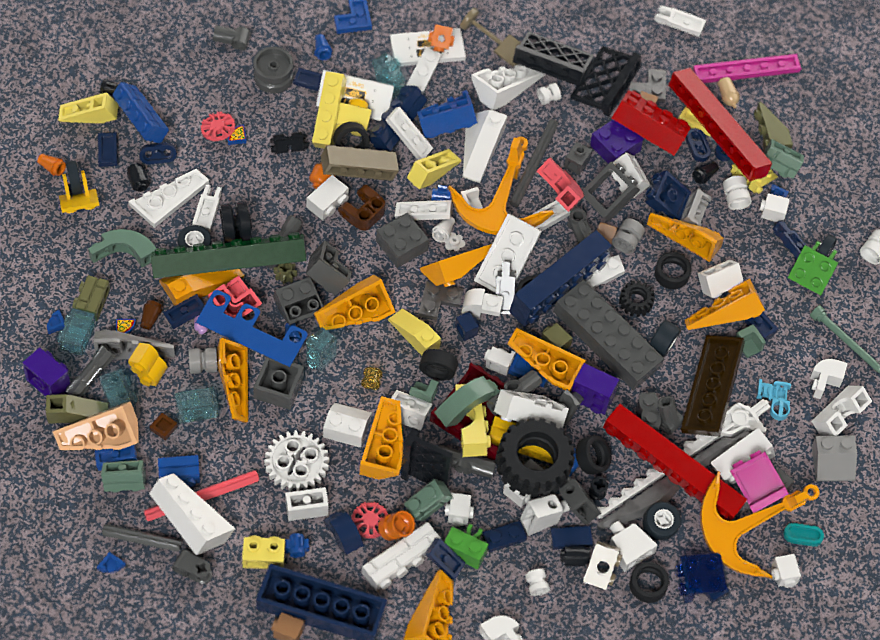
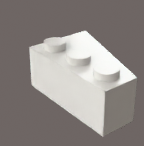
M757 428L710 463L716 473L718 471L721 472L720 478L726 484H734L736 481L730 473V470L733 469V464L740 460L744 463L751 459L749 456L759 450L761 453L766 452L769 459L775 457L773 445L762 431Z

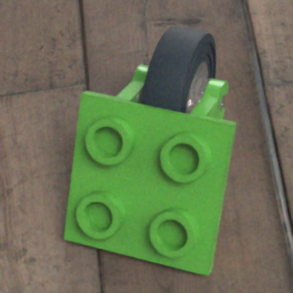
M828 234L822 243L817 241L813 248L804 245L788 278L822 295L839 263L834 260L838 251L833 249L837 238Z

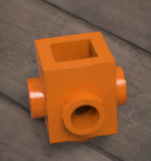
M434 25V30L430 31L428 42H431L430 46L434 47L433 50L444 52V49L448 50L449 46H453L455 37L451 36L453 28ZM439 36H443V37H444V41H443V42H440V41L438 40V37H439Z

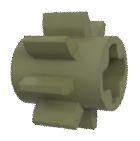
M285 263L274 267L275 280H280L283 284L289 281L293 283V277H297L296 264Z

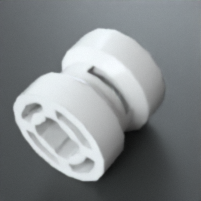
M556 83L549 84L546 88L540 87L537 89V95L542 105L549 104L552 100L558 101L561 99V92Z
M535 569L525 574L526 581L530 584L529 592L531 596L543 595L550 591L549 584L545 581L546 573L544 569Z

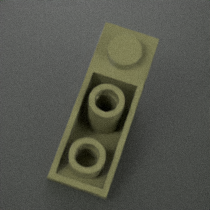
M759 102L757 109L754 110V117L759 122V134L763 135L764 150L771 139L791 149L793 143L789 129L762 102Z
M46 395L48 424L75 423L108 410V403L71 395Z

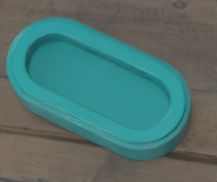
M790 523L783 532L784 538L793 544L816 547L824 539L823 531L817 526Z

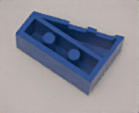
M467 90L462 91V95L455 99L452 96L447 98L448 102L438 105L436 103L417 112L425 138H435L439 134L452 133L457 129L470 128L477 124L473 104Z

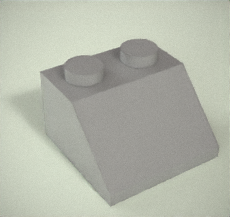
M816 436L811 446L816 481H855L857 464L855 436Z

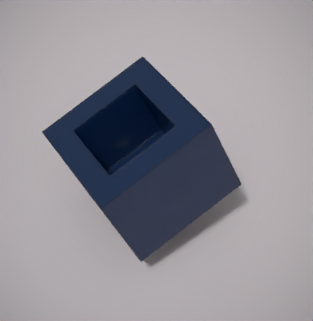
M470 312L456 317L455 327L464 341L478 335L479 322Z

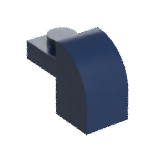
M347 512L333 513L323 520L326 528L334 534L339 549L346 555L364 546L360 533Z

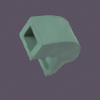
M117 229L101 234L102 241L93 244L88 248L93 263L112 253L125 252L132 255L143 268L151 263V253L157 248L146 236L136 231Z
M482 376L455 391L434 413L445 427L458 425L469 411L477 405L490 400L500 391L490 379L486 380Z

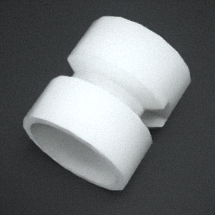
M733 176L723 182L729 209H745L751 204L752 200L747 190L748 185L745 177Z
M879 229L872 232L860 249L862 258L874 265L880 264Z

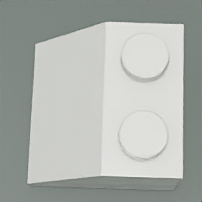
M334 403L328 412L323 427V438L361 448L372 413Z

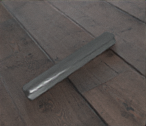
M105 524L102 529V535L176 552H179L182 547V541L179 539Z

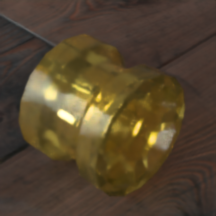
M375 367L365 368L363 371L364 378L361 381L362 387L371 390L379 389L381 384L379 380L382 378L383 372Z

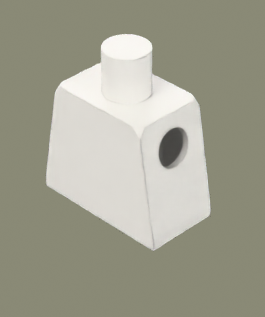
M549 495L528 501L520 521L530 536L557 524L562 514L569 511L570 508L565 500L559 501L556 495Z
M617 521L610 526L614 536L611 538L609 545L620 549L619 554L623 555L620 566L624 572L655 553L658 545L636 524L624 528L620 521Z

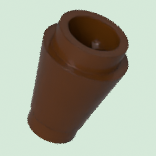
M148 300L144 304L141 328L151 330L162 312V305L160 303Z

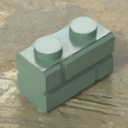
M773 139L770 140L763 152L772 162L770 170L778 171L779 175L784 178L790 177L793 179L804 162V155Z
M144 461L104 462L101 472L104 492L111 491L117 493L125 490L139 491L145 489L146 472Z
M434 479L408 499L404 505L414 520L423 522L444 506L445 503L453 499V496L444 482Z

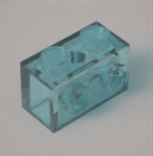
M384 53L374 59L372 65L377 82L395 86L392 96L394 97L405 86V78L401 73L399 60L393 58L388 53Z
M72 308L70 315L67 314L65 317V327L63 331L60 330L57 342H59L60 350L83 356L96 325L95 314Z
M323 327L315 335L311 334L306 341V361L311 368H317L321 372L336 357L337 338Z
M122 369L99 376L100 386L110 409L131 401L133 409L136 410L135 403L138 402L136 393L130 390V379L128 375L123 374Z
M214 387L174 393L179 424L218 417V402Z

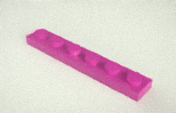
M797 54L694 65L693 67L694 73L703 83L718 82L725 77L737 80L798 73L801 70Z

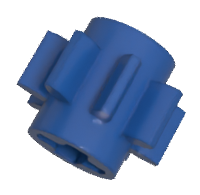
M438 185V188H433L431 201L450 200L451 195L446 185Z
M301 533L291 534L289 539H285V552H290V557L292 558L304 557L305 552H309V539H305Z

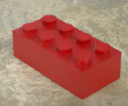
M630 90L627 91L611 118L675 156L691 128L685 120L675 118L668 110L658 108L653 101L645 100L638 92Z

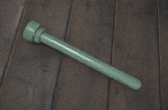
M821 305L812 311L810 317L814 321L825 324L876 372L880 373V364L827 317L826 310Z

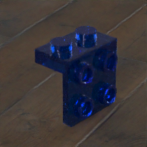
M719 553L680 556L678 565H675V574L677 578L680 577L681 584L678 585L679 595L683 596L684 603L692 602L694 595L726 591L725 574Z

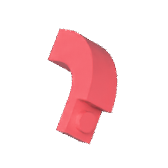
M548 158L536 171L556 191L558 196L555 199L568 212L583 199V191L576 181L551 158Z

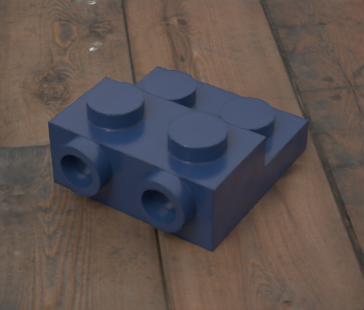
M667 170L654 174L651 178L653 184L645 192L647 197L645 203L657 213L663 211L668 217L680 220L689 195L692 192Z

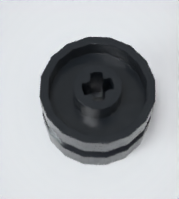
M236 202L235 215H233L232 206L229 203L220 204L224 243H231V240H235L236 232H238L239 239H242V241H250V238H252V223L247 202Z

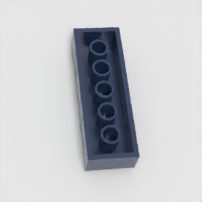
M595 230L515 293L509 312L524 327L530 323L534 324L543 312L545 314L553 308V304L582 280L588 281L596 270L600 271L606 266V260L610 256L609 252L612 245Z
M269 564L256 598V610L280 616L282 612L303 620L305 625L354 640H376L387 609V599L273 564Z

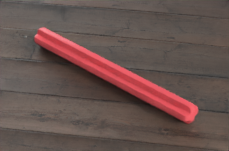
M254 470L198 490L195 493L206 501L258 482L259 476ZM158 505L144 510L147 521L165 516Z

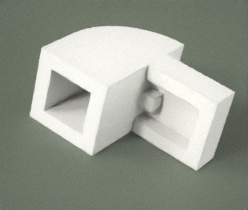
M481 288L468 290L465 294L461 315L470 312L478 320H480L481 313L500 316L503 296L485 293V289Z
M825 359L816 364L810 379L814 380L811 388L815 390L814 398L821 399L826 384L840 388L847 363L835 359Z
M495 616L480 624L479 633L484 640H523L519 634H516L519 624L508 616Z

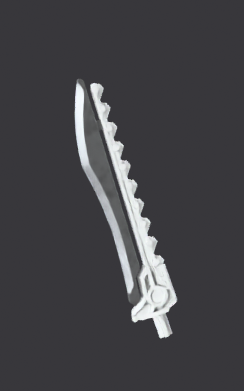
M762 399L752 408L741 403L734 404L726 412L720 437L696 435V441H685L683 451L692 457L720 438L721 440L693 458L706 468L711 464L710 462L757 428L762 433L766 432L767 429L763 427L758 417L771 408L769 402ZM648 469L646 472L647 478H636L633 483L634 488H623L621 491L622 497H611L608 501V507H598L602 513L597 517L600 519L624 504L623 507L599 522L597 529L610 528L617 521H620L621 524H626L642 518L652 505L659 502H668L682 487L672 483L667 476L631 500L632 497L665 476L664 473H660L655 469Z

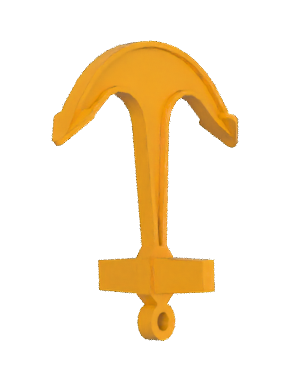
M514 137L509 156L506 160L508 168L489 206L481 209L473 208L468 205L454 188L448 186L452 202L458 214L475 229L488 234H498L508 214L506 206L513 179L518 178L525 157L524 152L528 149L526 138ZM553 210L540 211L539 213L519 219L536 227L546 221L554 212Z
M718 471L709 485L701 505L700 523L706 544L714 556L728 568L741 574L772 579V575L760 567L743 560L738 555L736 550L738 539L744 533L783 510L790 512L805 505L806 500L813 501L817 499L819 488L813 484L807 485L802 491L797 490L784 496L779 504L736 521H727L721 518L716 510L721 473ZM809 489L813 491V496L808 494Z

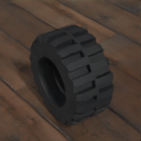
M528 418L527 422L520 420L516 423V426L511 425L507 432L503 434L497 450L498 475H503L502 482L505 485L509 484L510 490L513 492L517 490L520 492L519 495L524 497L526 494L530 495V498H537L538 495L546 497L550 492L551 494L558 492L559 488L565 485L574 464L575 457L573 455L575 450L574 446L571 445L572 440L569 436L565 437L566 431L560 427L558 429L556 423L552 421L547 423L545 422L546 419L540 418L539 421H535V418ZM530 445L541 447L552 457L553 466L541 471L529 469L520 462L517 451L522 447Z

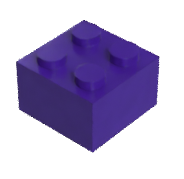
M611 120L592 133L590 146L609 164L626 152L633 156L640 152L643 138L615 120Z
M39 347L22 362L26 381L45 397L46 395H65L67 393L65 389L70 384L68 368L62 362L58 363L54 360V356L49 351H44Z
M584 363L574 380L571 393L577 392L583 397L580 406L584 405L596 414L601 413L605 415L615 397L619 379Z

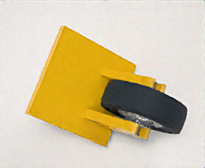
M76 161L66 162L68 173L62 174L66 194L59 196L62 213H74L80 209L91 210L96 206H100L96 189L88 190L85 171H78ZM81 182H83L85 193H82ZM68 184L71 185L73 195H70Z

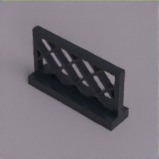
M528 31L520 45H517L512 62L579 86L594 55ZM551 53H558V55L553 56Z
M602 46L585 72L581 84L576 86L570 98L600 109L604 115L610 117L629 87L630 82H632L641 68V55L634 53L631 56ZM606 53L612 57L603 60L602 55ZM624 59L628 62L626 64L619 65L617 61ZM612 62L615 63L616 67L609 69L605 65ZM603 66L604 70L594 71L595 67ZM616 71L619 72V76L613 78L609 74ZM607 75L608 79L599 81L597 78L598 76ZM587 79H595L596 83L586 84ZM611 84L612 87L603 91L601 86ZM599 88L600 92L590 93L589 89ZM585 90L587 91V94H588V95L583 96V97L577 95L579 92H582V91H585ZM603 97L602 103L593 100V98Z
M413 427L403 443L400 478L408 481L410 476L427 484L435 479L444 482L447 488H449L453 453L420 438V430Z

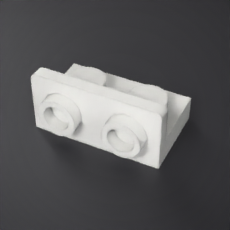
M396 390L391 399L400 401L401 424L421 431L424 421L431 411L432 403Z

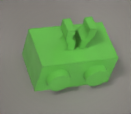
M471 524L468 525L466 533L452 527L444 543L467 565L478 570L487 554L489 545L479 540L483 530L479 529L477 534L471 536L473 527Z

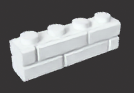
M426 522L413 531L412 534L404 537L363 565V576L375 591L380 588L386 589L391 585L393 579L405 576L409 568L421 565L425 560L424 558L427 557L425 552L434 539L440 538V536Z

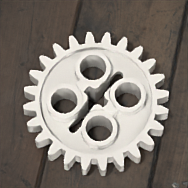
M295 430L292 436L287 432V437L285 438L280 434L279 441L273 439V446L269 445V452H265L266 459L264 461L265 466H267L266 473H270L269 479L275 478L274 485L281 483L282 490L288 486L289 492L293 488H296V491H300L302 487L304 490H307L308 485L314 489L315 482L320 484L321 477L325 478V471L329 469L328 450H324L325 444H319V438L312 440V433L306 437L305 431L298 435L297 430ZM294 447V448H296L297 450H296V451H290V450H288V449ZM307 456H314L315 458L309 460V459H307L306 457H307ZM285 463L288 466L280 467L279 465ZM298 472H304V473H306L305 475H302V476L297 475Z

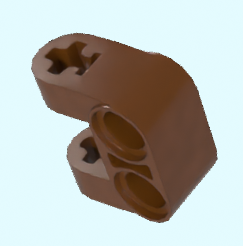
M363 185L357 190L358 197L364 202L359 209H356L348 202H344L338 208L339 214L346 221L363 231L370 229L385 213V200L368 185Z

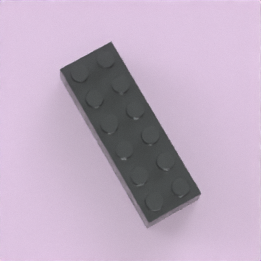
M582 280L556 302L553 312L633 391L660 369L664 358L585 280Z

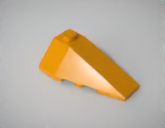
M492 244L421 267L420 271L435 286L443 284L445 288L454 285V280L462 278L486 257Z
M372 275L314 313V316L321 331L342 328L347 325L380 321L395 313V309L382 279Z
M518 328L515 329L508 341V345L551 384L563 390H569V392L572 390L574 380L582 365L586 363V360Z

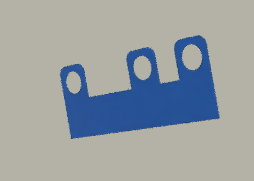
M213 291L195 323L288 367L291 366L307 337L305 330L291 326L283 340L275 338L253 327L260 315L258 308L249 304H243L236 317L233 318L224 314L231 297L222 291ZM217 295L224 296V305L215 306L213 298ZM245 309H252L255 313L254 318L245 320L242 317V312ZM299 331L302 334V339L296 343L292 342L289 338L291 332Z

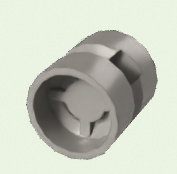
M625 219L619 231L612 239L613 246L625 254L633 253L645 233L643 225L634 219Z
M216 347L205 348L204 352L200 348L189 349L190 374H201L203 370L207 373L218 372Z

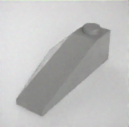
M108 329L95 331L94 334L95 352L102 344L106 345L116 354L113 360L130 359L139 343L152 345L161 358L175 357L174 345Z

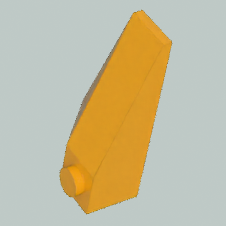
M650 213L648 218V226L708 262L713 259L722 246L724 238L719 233L708 228Z
M240 269L164 277L159 282L174 306L196 294L201 299L221 285H226L238 275L241 279L244 278V275Z
M751 279L729 289V294L724 298L718 297L713 300L714 303L711 307H703L685 319L687 329L692 330L760 316L765 311V308Z
M220 338L217 346V367L231 416L234 420L247 423L248 347Z
M381 396L360 463L359 475L378 480L399 476L403 453L400 401Z
M441 569L437 571L410 619L403 640H452V635L448 634V624H453V617L449 615V606L453 604V581Z

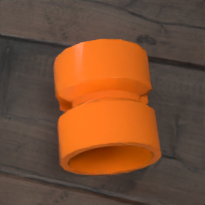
M398 511L382 517L379 521L378 529L380 535L385 540L393 541L412 534L415 529V522L412 515L407 511Z

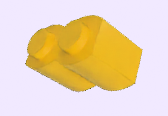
M139 343L128 360L131 370L138 375L139 381L145 386H157L168 368L165 361L159 357L157 350L152 345L146 343Z

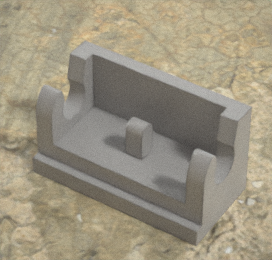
M696 189L689 195L680 221L702 226L701 221L709 204L707 201L710 202L712 198L702 192L701 189Z

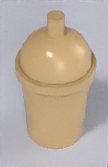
M729 77L720 79L717 85L722 95L723 103L736 108L740 97L739 92L735 89Z

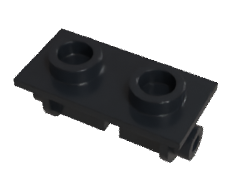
M296 132L288 137H284L283 134L274 135L269 143L274 144L270 146L271 153H288L287 146L290 145L291 152L305 151V149H308L307 141L304 142L307 134L302 135V132Z

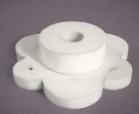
M450 233L449 239L444 241L446 243L445 248L447 250L459 251L460 248L465 246L462 235Z

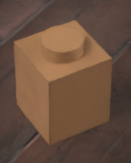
M281 612L279 619L275 618L271 627L273 638L278 640H300L304 630V621Z

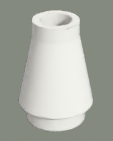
M453 217L451 219H443L432 229V237L437 242L448 240L455 219Z

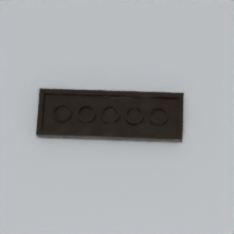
M706 335L681 426L682 433L720 437L745 344L744 338Z

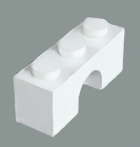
M848 385L811 422L820 436H837L848 426L844 418L853 413H861L872 400L863 386Z

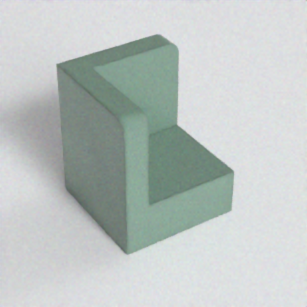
M754 324L738 331L736 338H744L743 354L746 358L763 351L766 341Z
M431 379L429 385L417 381L414 387L410 388L409 395L432 403L438 391L439 382Z

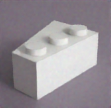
M501 389L494 412L501 415L500 418L508 422H512V420L517 422L524 420V422H527L528 418H535V421H539L540 418L546 419L545 422L550 423L552 421L556 423V427L559 429L564 426L569 408L543 395Z

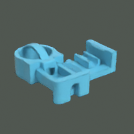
M762 379L758 381L756 399H762V397L769 398V401L772 399L770 415L775 420H785L790 413V401H787V390H790L791 384L781 381H775L774 384L762 383ZM776 405H779L778 414L773 410ZM783 407L786 409V414L782 415Z

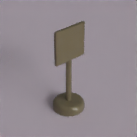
M475 7L472 8L462 20L460 28L467 30L472 24L499 44L494 53L515 67L517 64L512 61L515 49L521 42L510 34L503 41L498 39L475 21L479 11Z

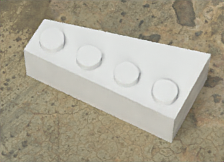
M174 473L158 479L149 493L196 555L226 543L235 530L229 522Z

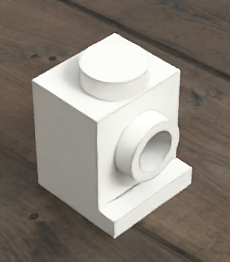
M492 347L491 350H487L484 356V360H486L485 367L507 376L515 358V352L512 351L510 354L502 348Z

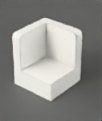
M478 187L461 192L460 195L469 206L477 209L483 208L478 198Z

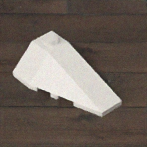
M515 65L512 69H506L505 67H499V70L496 71L483 69L472 74L471 78L480 102L489 109L496 110L508 104L546 74L522 65Z
M493 110L475 113L477 124L470 128H465L463 177L477 183L481 182L506 128L507 115Z

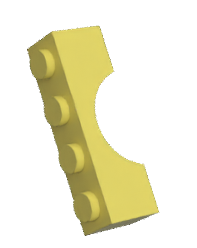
M327 71L325 73L312 139L313 145L317 148L325 149L327 145H334L333 136L336 131L338 108L341 99L344 97L347 81L344 74Z
M465 384L455 385V391H457ZM481 403L466 414L473 422L461 429L463 457L487 456V448L491 447L490 435L486 436L488 420L484 421L486 406H482Z

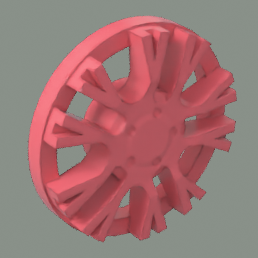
M221 111L220 113L217 112V114H209L206 120L203 119L201 125L203 136L210 141L224 140L235 130V122L229 113L223 114Z
M364 502L356 507L352 514V520L354 523L362 522L356 525L360 536L369 539L381 536L375 527L378 526V521L382 518L378 516L379 514L388 515L384 506L375 502ZM367 507H373V510L369 511ZM356 514L362 515V518H355ZM363 526L367 528L365 533L359 530ZM369 529H373V534H369Z

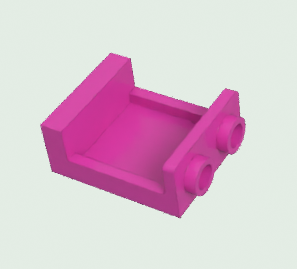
M760 450L751 454L749 461L744 463L740 460L733 464V469L730 470L744 497L748 499L747 502L753 513L789 494L766 452L761 453Z

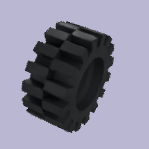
M631 281V284L627 283L622 288L619 304H621L622 310L625 309L624 312L626 314L631 312L630 316L636 314V317H640L641 313L645 316L646 312L649 313L655 300L654 290L651 291V286L646 287L647 283L645 282L642 285L640 284L641 281H637V284H635V281ZM633 294L641 295L644 298V302L634 303L630 300V296Z

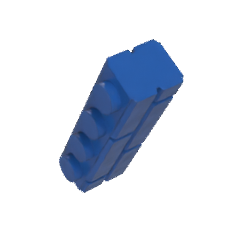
M124 82L119 83L112 97L144 140L160 144L169 131L168 127L137 86L128 85Z

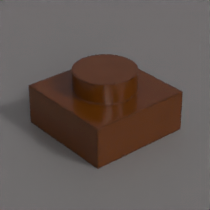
M161 413L149 427L152 432L166 441L178 427V423L164 413Z

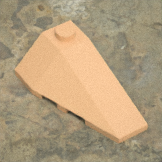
M131 401L53 431L60 450H120L139 443L138 419Z

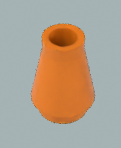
M41 154L38 157V164L42 165L53 176H60L64 173L66 164L62 159Z

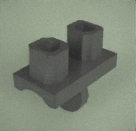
M566 390L557 402L569 408L564 426L570 422L583 401V397L577 392L570 393L569 390Z

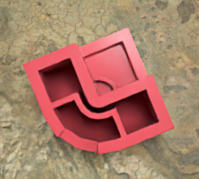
M239 275L226 285L223 284L215 289L231 297L224 314L233 318L236 317L243 304H249L256 308L262 306V302L251 288L248 289ZM217 295L213 298L215 306L224 305V296ZM245 309L242 312V317L248 316L253 310Z

